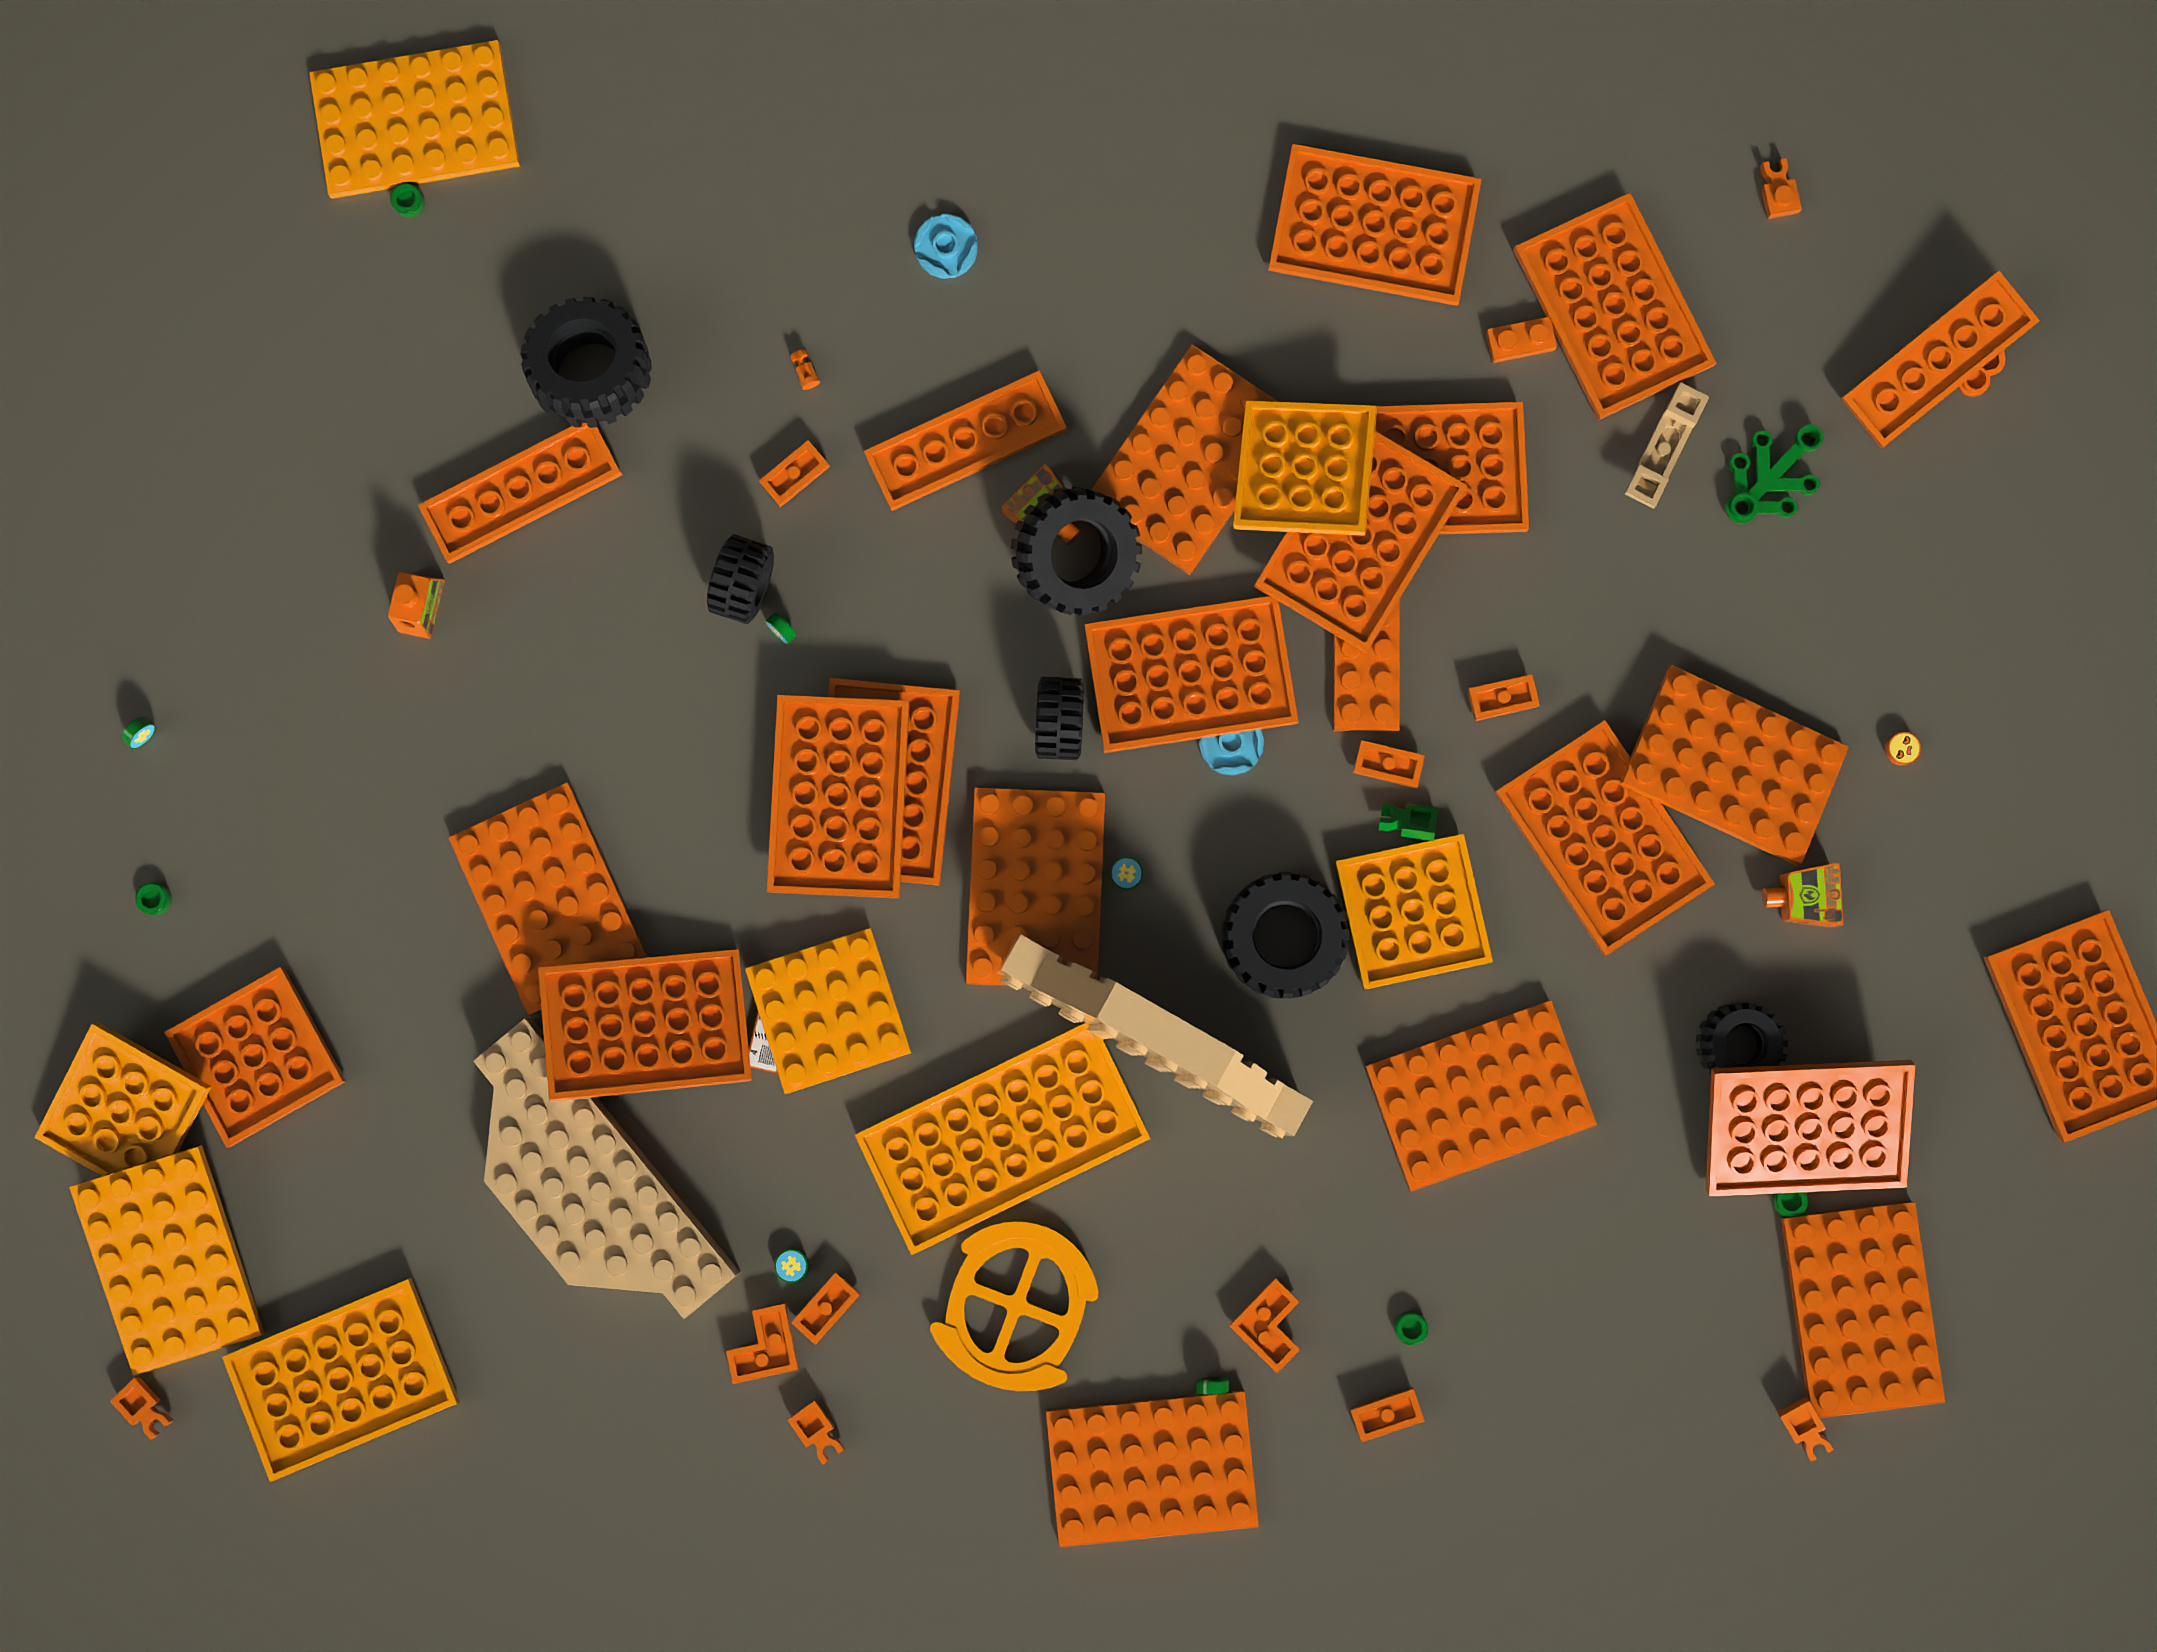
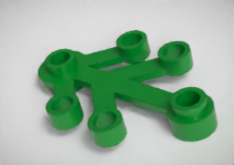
M1813 424L1803 426L1795 434V444L1771 469L1769 446L1772 444V436L1766 430L1757 431L1750 440L1751 447L1756 452L1757 483L1749 491L1746 470L1750 466V458L1744 453H1737L1728 462V467L1734 475V494L1727 499L1725 504L1727 517L1734 523L1746 524L1752 521L1757 514H1777L1784 519L1793 516L1798 509L1797 502L1793 498L1785 497L1779 502L1758 500L1766 492L1799 491L1802 495L1810 496L1819 489V479L1812 474L1805 475L1803 478L1780 477L1804 452H1813L1821 446L1824 439L1822 430ZM1803 435H1807L1811 438V445H1805L1803 443ZM1757 436H1763L1766 439L1765 446L1757 443ZM1735 459L1743 460L1744 468H1737L1734 463ZM1805 480L1813 483V490H1807L1804 487ZM1782 503H1788L1791 506V513H1786L1782 510ZM1736 504H1743L1746 512L1744 514L1737 512Z

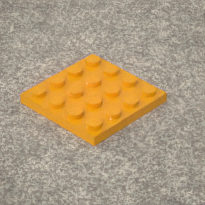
M1246 401L1233 521L1234 529L1365 536L1377 407L1372 405Z
M1464 834L1335 861L1363 990L1493 962Z
M871 928L745 968L785 1095L911 1053Z
M95 1022L91 1024L34 1138L103 1176L177 1153L212 1086L100 1022Z

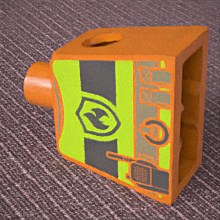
M1044 464L1001 507L1002 514L1015 524H1017L1018 520L1024 522L1027 515L1023 511L1029 504L1036 506L1039 503L1037 501L1039 496L1044 493L1051 495L1054 489L1062 488L1063 486L1051 469ZM1071 522L1063 527L1057 536L1069 545L1078 537L1081 531Z
M399 572L397 574L388 618L399 633L431 639L444 579L412 572Z
M1840 863L1781 874L1779 876V887L1763 888L1762 901L1764 907H1781L1782 921L1824 927L1844 926Z

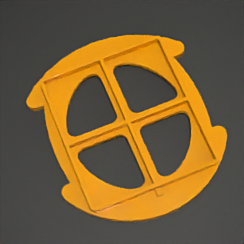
M1022 1221L1003 1222L988 1226L972 1234L961 1245L962 1251L968 1254L955 1279L947 1306L945 1324L935 1321L930 1326V1332L936 1343L958 1368L987 1385L1006 1390L1035 1391L1052 1388L1066 1382V1371L1057 1367L1068 1353L1083 1318L1086 1300L1090 1302L1097 1300L1099 1293L1095 1276L1088 1261L1081 1251L1066 1237L1055 1230L1036 1223ZM1011 1248H1023L1028 1251L1029 1258L1013 1295H1006L980 1285L975 1281L974 1277L978 1269L997 1253ZM1042 1258H1049L1054 1261L1066 1280L1069 1293V1308L1065 1315H1058L1028 1303L1026 1299L1036 1269ZM969 1295H975L1001 1305L1007 1310V1315L995 1347L989 1353L979 1349L968 1332L964 1307L965 1300ZM1021 1315L1050 1324L1059 1330V1335L1054 1343L1037 1357L1018 1363L1006 1360L1004 1354L1017 1319Z

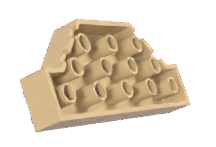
M1019 935L1015 939L997 973L1003 976L1000 980L1002 983L1017 991L1021 987L1032 992L1029 996L1030 999L1045 1007L1050 1006V1004L1060 1008L1058 1013L1060 1016L1073 1023L1085 1022L1089 1025L1087 1031L1103 1040L1108 1038L1118 1041L1116 1045L1118 1049L1131 1056L1143 1055L1147 1058L1144 1063L1161 1073L1162 1071L1165 1073L1167 1071L1176 1074L1173 1080L1189 1089H1203L1202 1096L1217 1105H1231L1233 1107L1231 1113L1247 1122H1254V1120L1261 1122L1262 1124L1259 1129L1267 1134L1283 1139L1284 1135L1295 1136L1313 1100L1273 1077L1272 1079H1265L1268 1072L1251 1061H1243L1242 1063L1244 1055L1121 984L1104 977H1100L1099 981L1095 980V972L1075 962L1068 961L1064 965L1061 963L1063 957L1047 950L1023 935Z
M524 1018L473 1061L494 1086L484 1182L568 1285L663 1293L681 1317L685 1319L741 1273L598 1097L549 1102L543 1030L534 1019Z

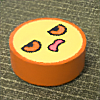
M1900 732L1887 740L1885 753L1892 763L1903 766L1913 763L1918 759L1921 753V744L1915 735L1909 732Z

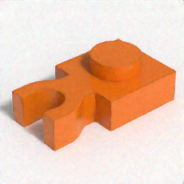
M1782 158L1778 161L1779 172H1773L1770 169L1769 161L1763 162L1760 165L1761 175L1768 182V184H1764L1761 187L1767 219L1797 214L1802 210L1796 180H1787L1786 178L1788 171L1787 158Z
M139 1376L133 1378L110 1400L111 1404L131 1425H135L140 1421L144 1433L150 1440L160 1434L153 1425L156 1419L164 1427L174 1421L169 1414L159 1411L155 1407L161 1401L160 1398Z
M1807 1396L1777 1412L1795 1444L1804 1441V1450L1811 1462L1817 1459L1812 1451L1815 1445H1824L1828 1453L1834 1450L1828 1439L1819 1433L1826 1428Z
M816 1399L788 1418L787 1421L806 1448L812 1443L815 1444L818 1459L823 1465L829 1461L828 1456L824 1452L826 1446L832 1445L838 1454L845 1449L837 1438L832 1437L828 1433L835 1426Z

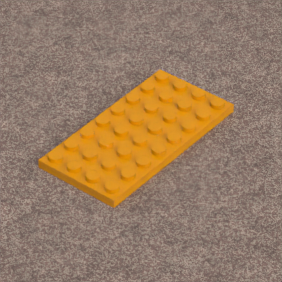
M1084 1023L855 1134L857 1142L911 1255L1151 1139L1103 1039L1088 1032V1024Z

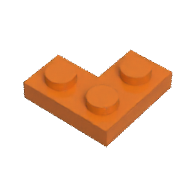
M1274 1277L1229 1324V1327L1278 1373L1300 1351V1348L1277 1327L1299 1301Z
M786 1302L752 1310L758 1343L726 1351L732 1384L799 1369Z

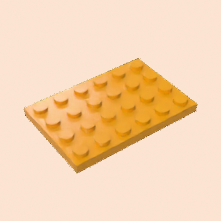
M498 40L309 72L327 191L332 199L391 189L402 183L415 185L520 166L502 49Z
M202 1145L69 1187L133 1376L249 1340L264 1333Z
M412 1278L222 1357L270 1482L460 1402Z

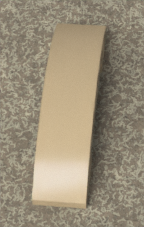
M1680 382L1639 460L1625 495L1653 509L1656 507L1669 481L1668 477L1693 427L1697 424L1709 396Z

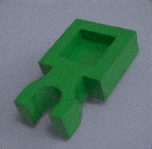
M1383 803L1381 816H1389L1391 818L1380 817L1379 830L1392 831L1394 829H1401L1402 837L1434 841L1438 808L1406 803L1404 810L1397 808L1393 804Z

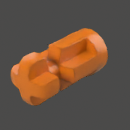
M800 349L793 352L790 358L793 364L799 365L795 370L800 379L802 389L808 390L819 385L820 380L815 373L812 363L805 361L809 358L807 351Z

